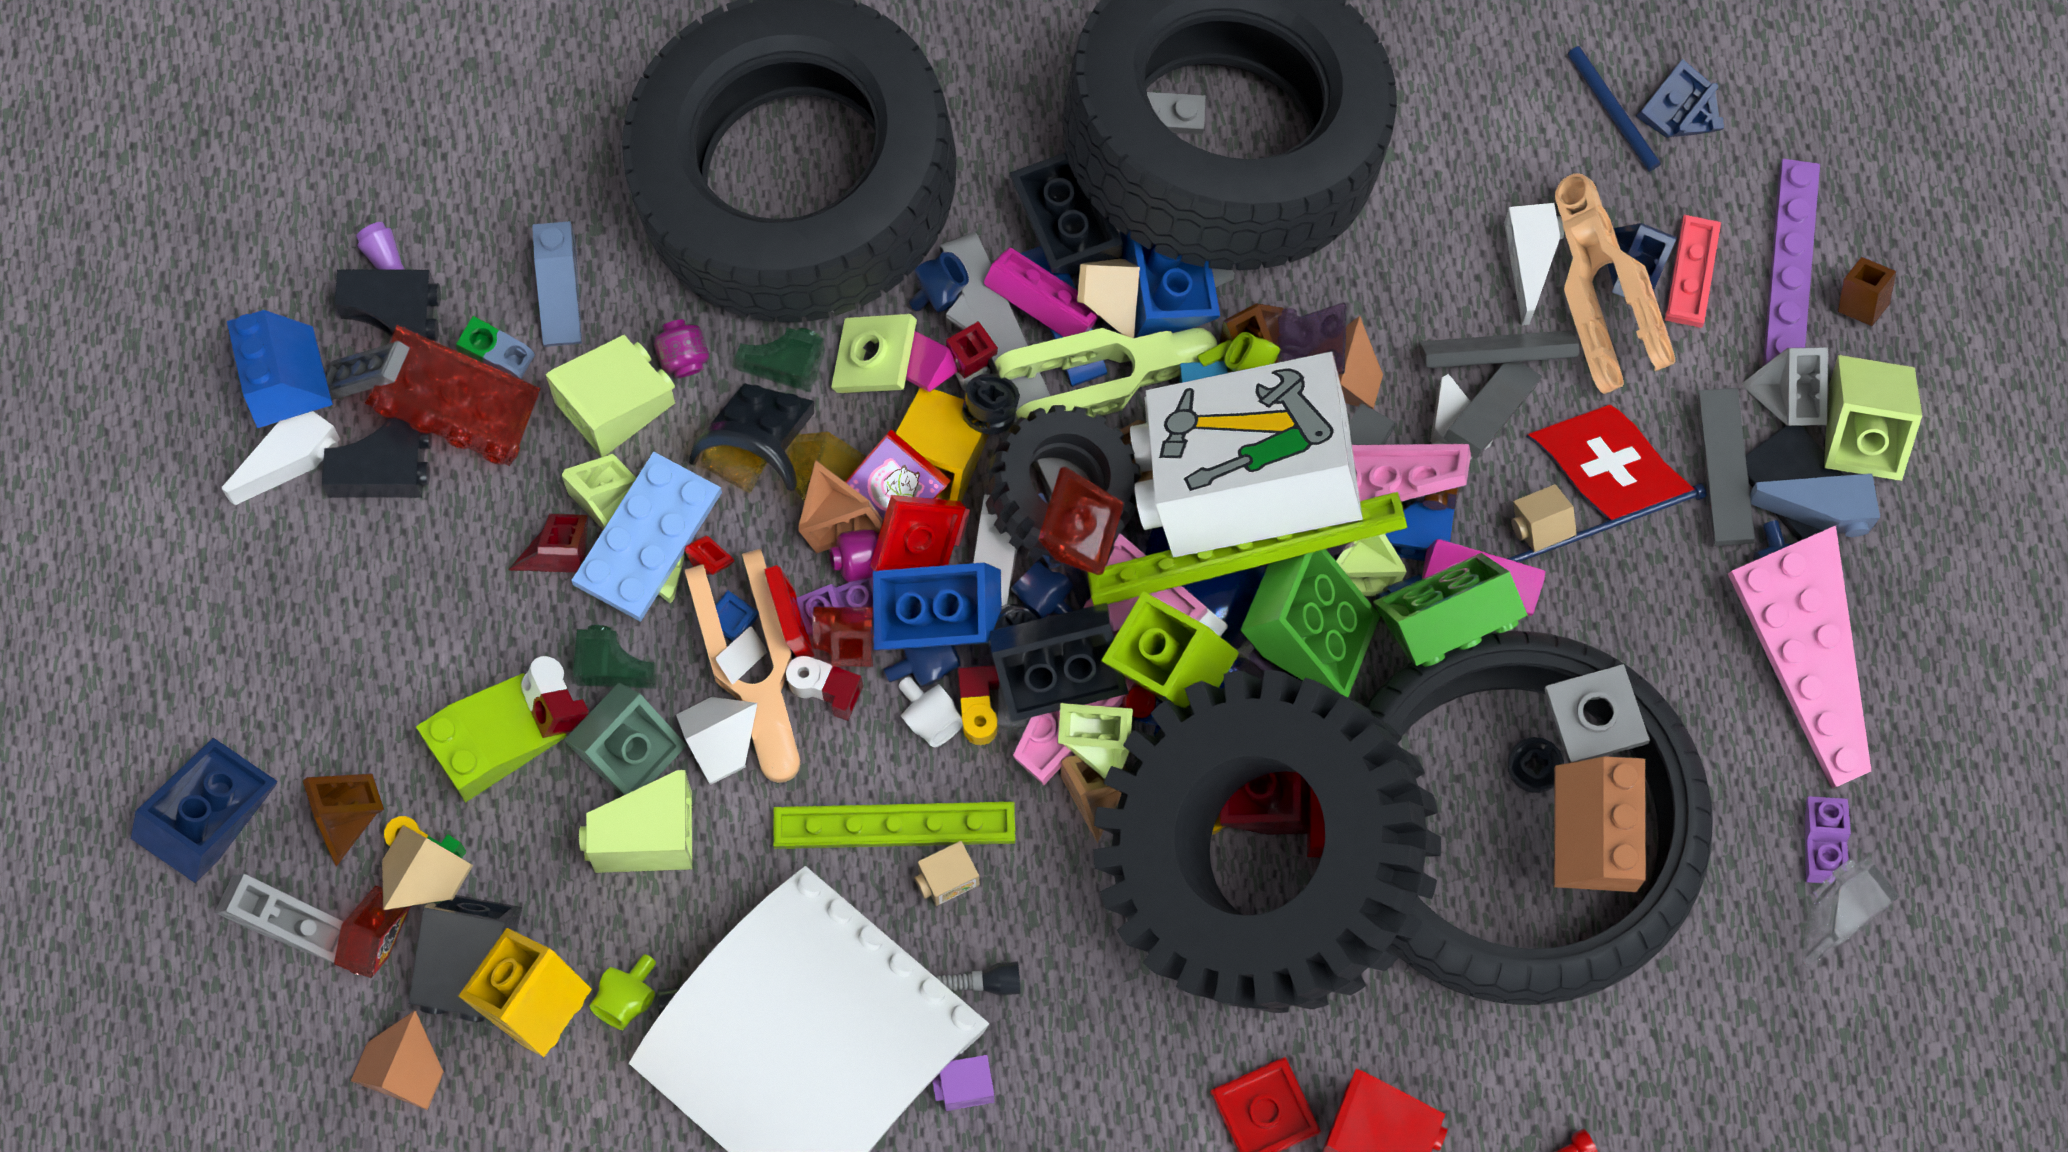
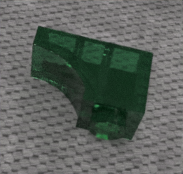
M787 327L785 334L773 342L762 345L740 343L735 356L737 369L740 372L811 392L825 354L824 338L807 328L795 330Z
M591 625L588 626V629H577L573 676L577 686L615 687L618 683H621L629 688L656 689L658 674L654 662L639 660L624 651L620 646L621 642L617 631L611 630L610 627Z

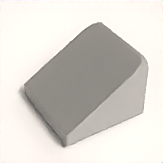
M961 295L946 313V328L952 335L976 323L964 295Z

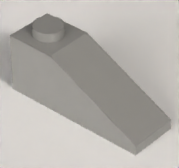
M246 874L233 875L214 912L252 931L336 964L353 928L352 925Z

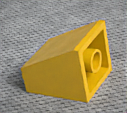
M920 388L896 434L951 480L937 497L943 500L962 502L989 434L974 430L963 420L961 412L964 399L935 389L928 392ZM986 422L987 428L990 429V423Z
M506 928L458 997L519 1044L545 1057L548 1051L556 1045L560 1034L574 1014L582 1008L585 998L592 989L550 948Z

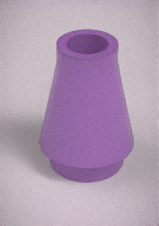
M376 222L358 232L356 235L359 241L357 247L376 269H405L401 263L391 228H386L383 222Z

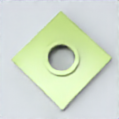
M911 314L845 318L831 388L837 393L904 390L917 319ZM869 341H872L874 344L879 342V349L875 356L864 361L866 350L863 347Z

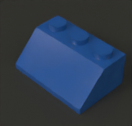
M1121 231L1119 232L1123 242L1122 259L1140 267L1134 329L1135 338L1163 331L1175 333L1192 329L1220 317L1212 268H1209V261H1205L1204 267L1181 262L1182 255L1180 254L1174 260L1155 252V244L1151 249H1148L1131 239V232L1127 235Z
M266 310L245 314L227 321L243 396L257 428L333 405L313 326Z
M983 562L873 571L874 650L989 643L991 638L990 631L994 630L1002 609L1001 569Z

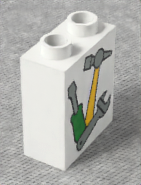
M1332 352L1146 390L1148 423L1131 426L1130 435L1136 464L1140 465L1141 472L1153 470V479L1135 483L1136 502L1144 530L1163 526L1173 557L1363 520L1347 407Z

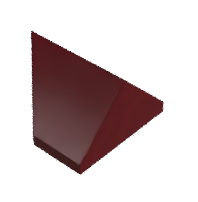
M549 513L545 527L508 570L576 573L585 560L588 515Z

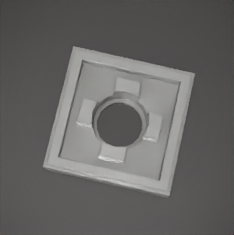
M1624 664L1545 686L1544 690L1568 763L1603 757L1649 743L1650 740ZM1599 698L1610 703L1609 706L1613 710V717L1609 723L1602 726L1590 724L1583 715V707L1587 701L1599 700Z

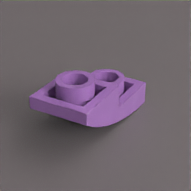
M873 577L849 582L839 587L830 584L797 597L796 600L807 634L824 633L873 618Z
M1807 797L1805 811L1806 882L1847 885L1850 878L1847 841L1851 835L1848 799Z

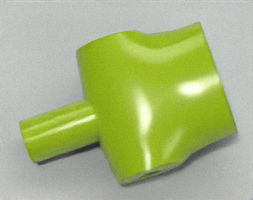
M1243 332L1230 344L1225 355V364L1233 372L1274 364L1281 349L1268 340L1257 338L1248 332Z
M643 954L629 974L614 967L608 968L601 977L596 997L589 1005L593 1014L607 1024L619 1030H624L636 1016L645 1012L654 1000L655 991L643 983V981L655 967L656 961L649 955Z

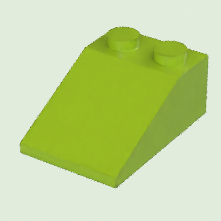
M524 673L452 703L416 726L424 742L465 803L567 737L566 734L542 738L522 692L521 682L525 676Z

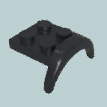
M744 383L696 440L691 450L689 464L695 465L701 451L708 447L717 445L739 447L756 454L769 463L780 475L786 488L794 491L797 487V477L785 450L813 416L814 401L798 397L795 394H786L766 389L759 385Z

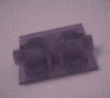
M1343 302L1301 317L1297 315V310L1283 309L1282 315L1278 317L1279 333L1282 334L1277 338V344L1281 349L1278 354V363L1332 352L1338 375L1344 374L1347 303Z

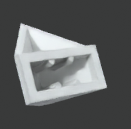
M710 697L676 714L685 740L710 785L746 767L745 763L757 703Z

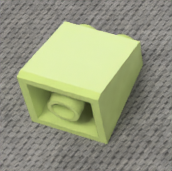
M625 335L554 368L546 374L555 404L601 457L609 454L675 404L672 392L675 385L670 377L662 369L656 372L649 364L651 358L645 348L639 342L633 345Z
M1838 355L1828 392L1825 468L1858 474H1872L1876 477L1902 481L1922 418L1915 367Z
M685 770L672 772L586 813V826H580L579 845L580 851H584L585 861L591 862L595 873L692 869V790Z

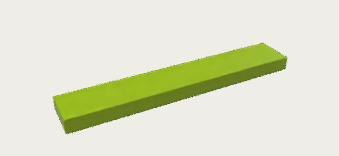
M1014 802L774 807V849L953 845L959 841H962L963 845L1015 844Z

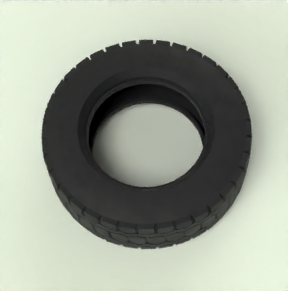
M736 0L726 4L728 11L725 12L720 6L701 16L703 24H700L696 19L678 32L680 39L674 36L659 51L660 57L655 55L643 72L644 78L640 77L632 94V101L630 100L622 138L624 170L634 206L646 234L663 263L683 285L720 309L724 307L727 312L746 318L750 313L752 319L774 322L775 317H777L779 323L802 322V317L804 316L807 322L830 318L829 312L833 311L834 315L837 316L857 309L855 303L858 302L862 307L881 297L880 290L883 289L887 293L904 280L903 273L908 276L923 261V255L927 256L937 241L938 234H941L949 216V210H951L956 186L957 155L948 109L937 75L921 48L905 30H902L899 25L884 14L881 16L879 11L861 2L857 5L855 0H753L752 3H749V0ZM810 95L838 101L860 114L876 133L871 159L857 183L834 203L804 216L771 219L750 215L725 203L708 186L709 167L712 156L726 131L750 110L778 98Z
M1100 0L1082 29L1071 66L1063 107V140L1066 156H1068V162L1074 177L1077 178V183L1088 199L1091 198L1093 206L1104 218L1109 216V222L1125 235L1131 232L1130 238L1148 249H1151L1155 244V252L1174 260L1180 254L1182 255L1181 262L1204 267L1205 261H1209V268L1232 270L1234 264L1236 265V270H1256L1260 268L1261 264L1264 269L1285 265L1287 260L1291 263L1307 257L1311 252L1314 254L1329 245L1332 240L1337 239L1349 228L1368 201L1391 141L1396 117V81L1392 65L1389 64V57L1382 43H1379V38L1369 23H1364V17L1351 4L1345 6L1346 0ZM1215 64L1243 69L1274 83L1292 98L1303 114L1309 136L1299 145L1286 152L1260 159L1232 158L1210 153L1191 145L1174 134L1154 111L1146 90L1158 78L1184 66Z

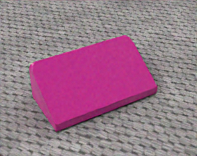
M915 331L906 380L930 392L958 370L952 352L948 347Z

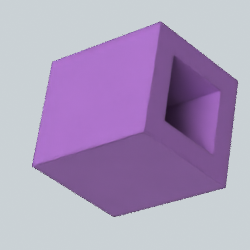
M987 1055L951 1061L932 1080L935 1100H944L946 1111L994 1103V1090Z

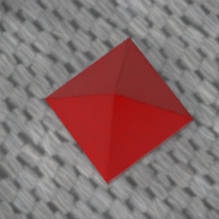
M707 535L690 543L684 549L693 567L704 564L706 575H714L729 567L735 561L733 557Z

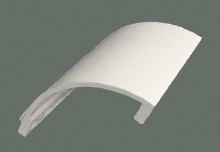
M804 866L746 915L705 958L657 1018L629 1064L728 1152H870L916 1097L959 1053L962 1054L985 1032L989 1023L809 868Z

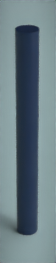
M1577 46L1570 50L1567 54L1647 171L1650 172L1659 167L1660 161L1581 47Z

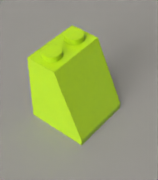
M1142 591L1101 661L1163 702L1167 701L1186 708L1190 705L1185 688L1200 681L1219 688L1224 680V674L1228 673L1239 652L1208 626Z

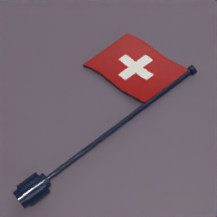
M1612 405L1601 407L1529 433L1526 437L1535 442L1553 459L1578 493L1608 521L1577 532L1575 536L1534 552L1531 549L1507 559L1519 563L1696 497L1697 500H1701L1707 496L1705 487L1702 483L1691 486L1663 461L1637 426ZM1418 574L1385 586L1383 592L1376 594V600L1422 580V576Z

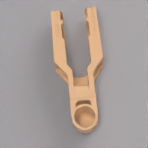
M1575 173L1567 176L1560 182L1555 191V200L1573 256L1564 291L1592 378L1600 392L1607 394L1623 387L1624 380L1592 283L1597 271L1605 264L1614 263L1626 302L1632 306L1640 329L1636 331L1638 338L1643 340L1648 356L1655 366L1654 370L1659 371L1674 364L1675 355L1645 265L1620 250L1611 220L1602 206L1594 182L1583 174Z
M757 549L742 554L773 664V670L770 675L762 682L756 684L745 683L739 679L732 684L717 663L716 657L727 646L704 564L685 569L715 681L737 700L757 703L751 736L761 771L770 781L776 783L787 782L795 777L800 768L799 753L781 693L787 678V666L792 661L765 575L764 569H766V564L762 551Z

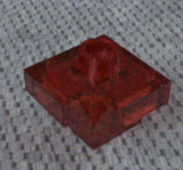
M813 607V649L828 652L831 655V666L873 667V607Z

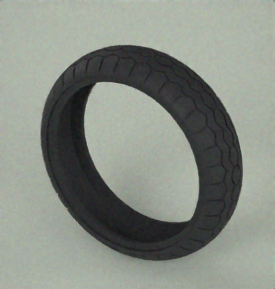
M1530 631L1490 632L1482 636V641L1474 647L1460 650L1457 647L1444 653L1445 658L1434 665L1424 667L1422 664L1416 666L1413 662L1408 663L1392 675L1365 704V707L1372 711L1371 714L1374 717L1389 724L1402 737L1413 724L1427 713L1456 698L1476 692L1504 689L1546 694L1545 686L1623 665L1624 663L1599 649L1566 637ZM1624 664L1650 740L1648 744L1631 748L1629 751L1634 758L1645 759V778L1653 796L1658 822V852L1655 868L1641 903L1619 923L1587 940L1566 946L1528 949L1500 945L1472 936L1437 915L1416 895L1409 913L1423 921L1414 938L1396 935L1389 945L1391 950L1410 967L1434 982L1470 997L1514 1005L1553 1004L1585 997L1622 981L1646 965L1677 933L1698 897L1708 868L1713 831L1710 789L1700 755L1679 716L1663 696L1629 666ZM1605 699L1589 700L1584 704L1583 710L1597 718L1604 725L1609 723L1613 717V710L1609 706L1610 703Z

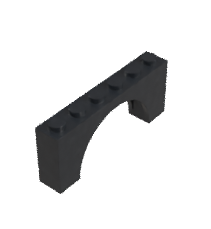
M337 269L335 307L341 319L370 324L388 334L395 342L399 341L410 347L406 355V387L402 399L392 416L378 430L364 439L345 446L324 448L322 486L329 498H422L423 485H429L430 465L429 462H424L425 449H431L432 428L430 425H426L427 413H433L434 392L429 390V377H435L437 370L436 355L431 354V343L437 342L439 336L438 320L433 319L434 306H440L441 302L440 284L434 283L430 270Z

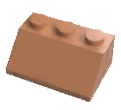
M1603 756L1556 765L1554 768V887L1637 892L1646 880L1645 759Z

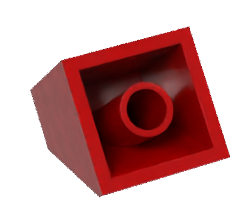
M1356 1068L1347 1084L1322 1152H1432V1149L1440 1151L1448 1128L1441 1126L1445 1113Z

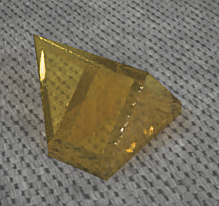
M828 431L798 434L789 445L787 456L793 465L797 477V487L795 490L803 501H805L815 460L845 482L867 457Z
M729 445L706 449L701 458L703 468L750 494L768 465L765 460L756 454Z

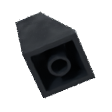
M455 895L453 900L432 902L423 907L408 1004L419 1005L422 1012L429 1014H444L445 1011L460 1013V1018L472 1022L484 1021L486 1017L458 996L505 929L509 928L517 932L522 907Z

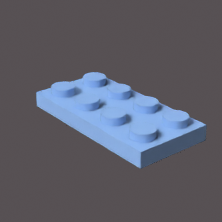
M653 452L572 578L573 585L641 622L683 556L684 549L691 543L722 494L721 487Z

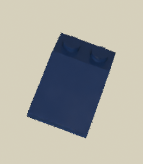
M213 737L135 811L131 839L196 883L219 861L275 788L278 781Z

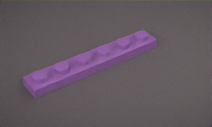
M1782 159L1780 163L1763 366L1787 348L1805 347L1820 164L1789 159Z

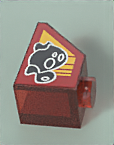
M375 885L342 923L334 965L347 969L353 974L372 978L388 959L411 906L383 910V888Z

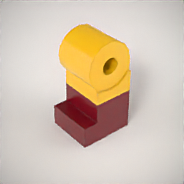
M996 666L958 668L964 735L969 742L975 745L989 744L994 740L998 730L997 716L993 709L990 708L989 690L999 689V677Z

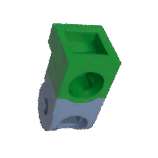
M472 316L456 343L458 358L469 363L473 361L491 371L494 370L499 375L514 382H520L535 356L534 352L527 345L475 316Z

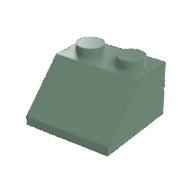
M618 683L564 740L592 770L623 796L653 782L687 746L640 693L621 683Z

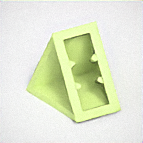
M614 454L567 468L562 473L568 494L603 530L636 480V477Z
M1385 534L1348 543L1336 560L1364 596H1376V594L1383 592L1385 586L1402 581L1407 572L1405 565Z
M1061 703L1058 744L1066 746L1105 779L1111 766L1120 769L1124 767L1129 750L1123 744L1131 734L1133 709Z

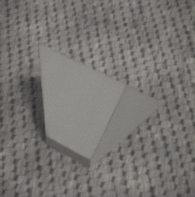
M1828 347L1787 348L1742 382L1744 388L1786 425H1827Z

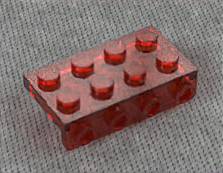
M397 325L389 344L399 341L410 347L395 382L383 386L375 385L370 389L364 404L373 407L376 413L384 417H397L410 423V426L419 432L434 433L441 436L456 448L471 449L483 455L484 459L493 464L510 466L520 451L519 445L541 388Z

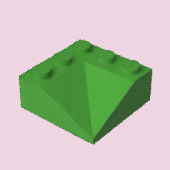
M1323 549L1269 563L1241 631L1267 660L1301 680H1304L1305 677L1315 680L1349 697L1380 615L1330 553Z
M1479 553L1373 601L1376 609L1407 658L1416 666L1422 664L1424 667L1442 661L1445 658L1444 653L1457 647L1460 650L1476 646L1482 641L1481 637L1490 632L1502 633L1518 626L1519 619L1528 616L1510 571L1483 553Z

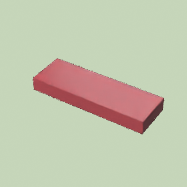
M1689 215L1683 216L1665 321L1699 328L1703 327L1721 222Z

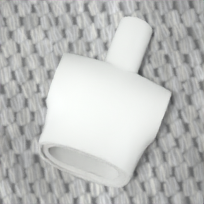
M907 677L900 682L899 689L912 703L900 716L915 734L924 738L932 747H938L951 739L963 726L962 717L957 712L953 700L939 684L924 693L911 677Z

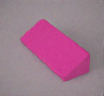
M1011 247L992 263L984 280L985 286L1063 337L1090 331L1100 317L1084 303L1077 302L1078 291Z
M1441 539L1435 540L1427 548L1422 579L1479 553H1483L1510 571L1528 616L1534 614L1546 571Z

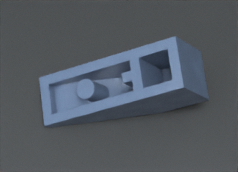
M571 221L533 224L534 261L543 346L582 344L577 249Z
M1872 474L1756 482L1750 492V501L1754 506L1823 531L1836 526L1837 534L1845 533L1847 537H1859L1869 533L1880 518Z

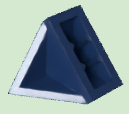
M1643 223L1613 228L1620 250L1645 265L1654 291L1677 237ZM1608 263L1614 287L1612 293L1625 297L1614 263Z

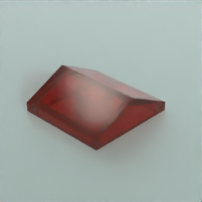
M1066 466L1061 467L1038 540L1056 561L1096 575H1102L1124 502Z

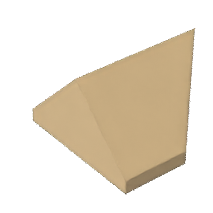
M1125 259L1080 264L1077 302L1087 305L1122 335L1134 338L1140 267Z
M403 825L382 860L383 910L453 900L473 865Z

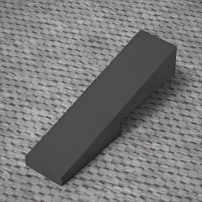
M1738 388L1699 390L1696 408L1706 470L1705 488L1714 546L1754 544L1755 537Z

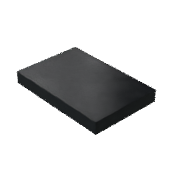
M1787 425L1746 455L1748 483L1752 488L1756 482L1845 475L1840 470L1824 467L1825 452L1801 425ZM1776 514L1798 541L1823 531Z

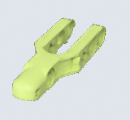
M1100 328L1008 351L996 359L995 366L999 371L1000 378L1014 379L1027 376L1029 379L1035 377L1038 372L1062 367V370L1105 359L1119 363L1131 361L1133 371L1129 377L1037 399L1024 404L1016 411L1018 420L1021 417L1027 419L1031 411L1039 408L1045 409L1047 414L1052 405H1064L1066 411L1070 412L1074 406L1086 408V415L1094 418L1097 413L1102 416L1122 411L1140 387L1180 376L1181 363L1197 362V356L1217 346V340L1211 332L1204 328H1192L1175 333L1163 331L1138 338H1131Z

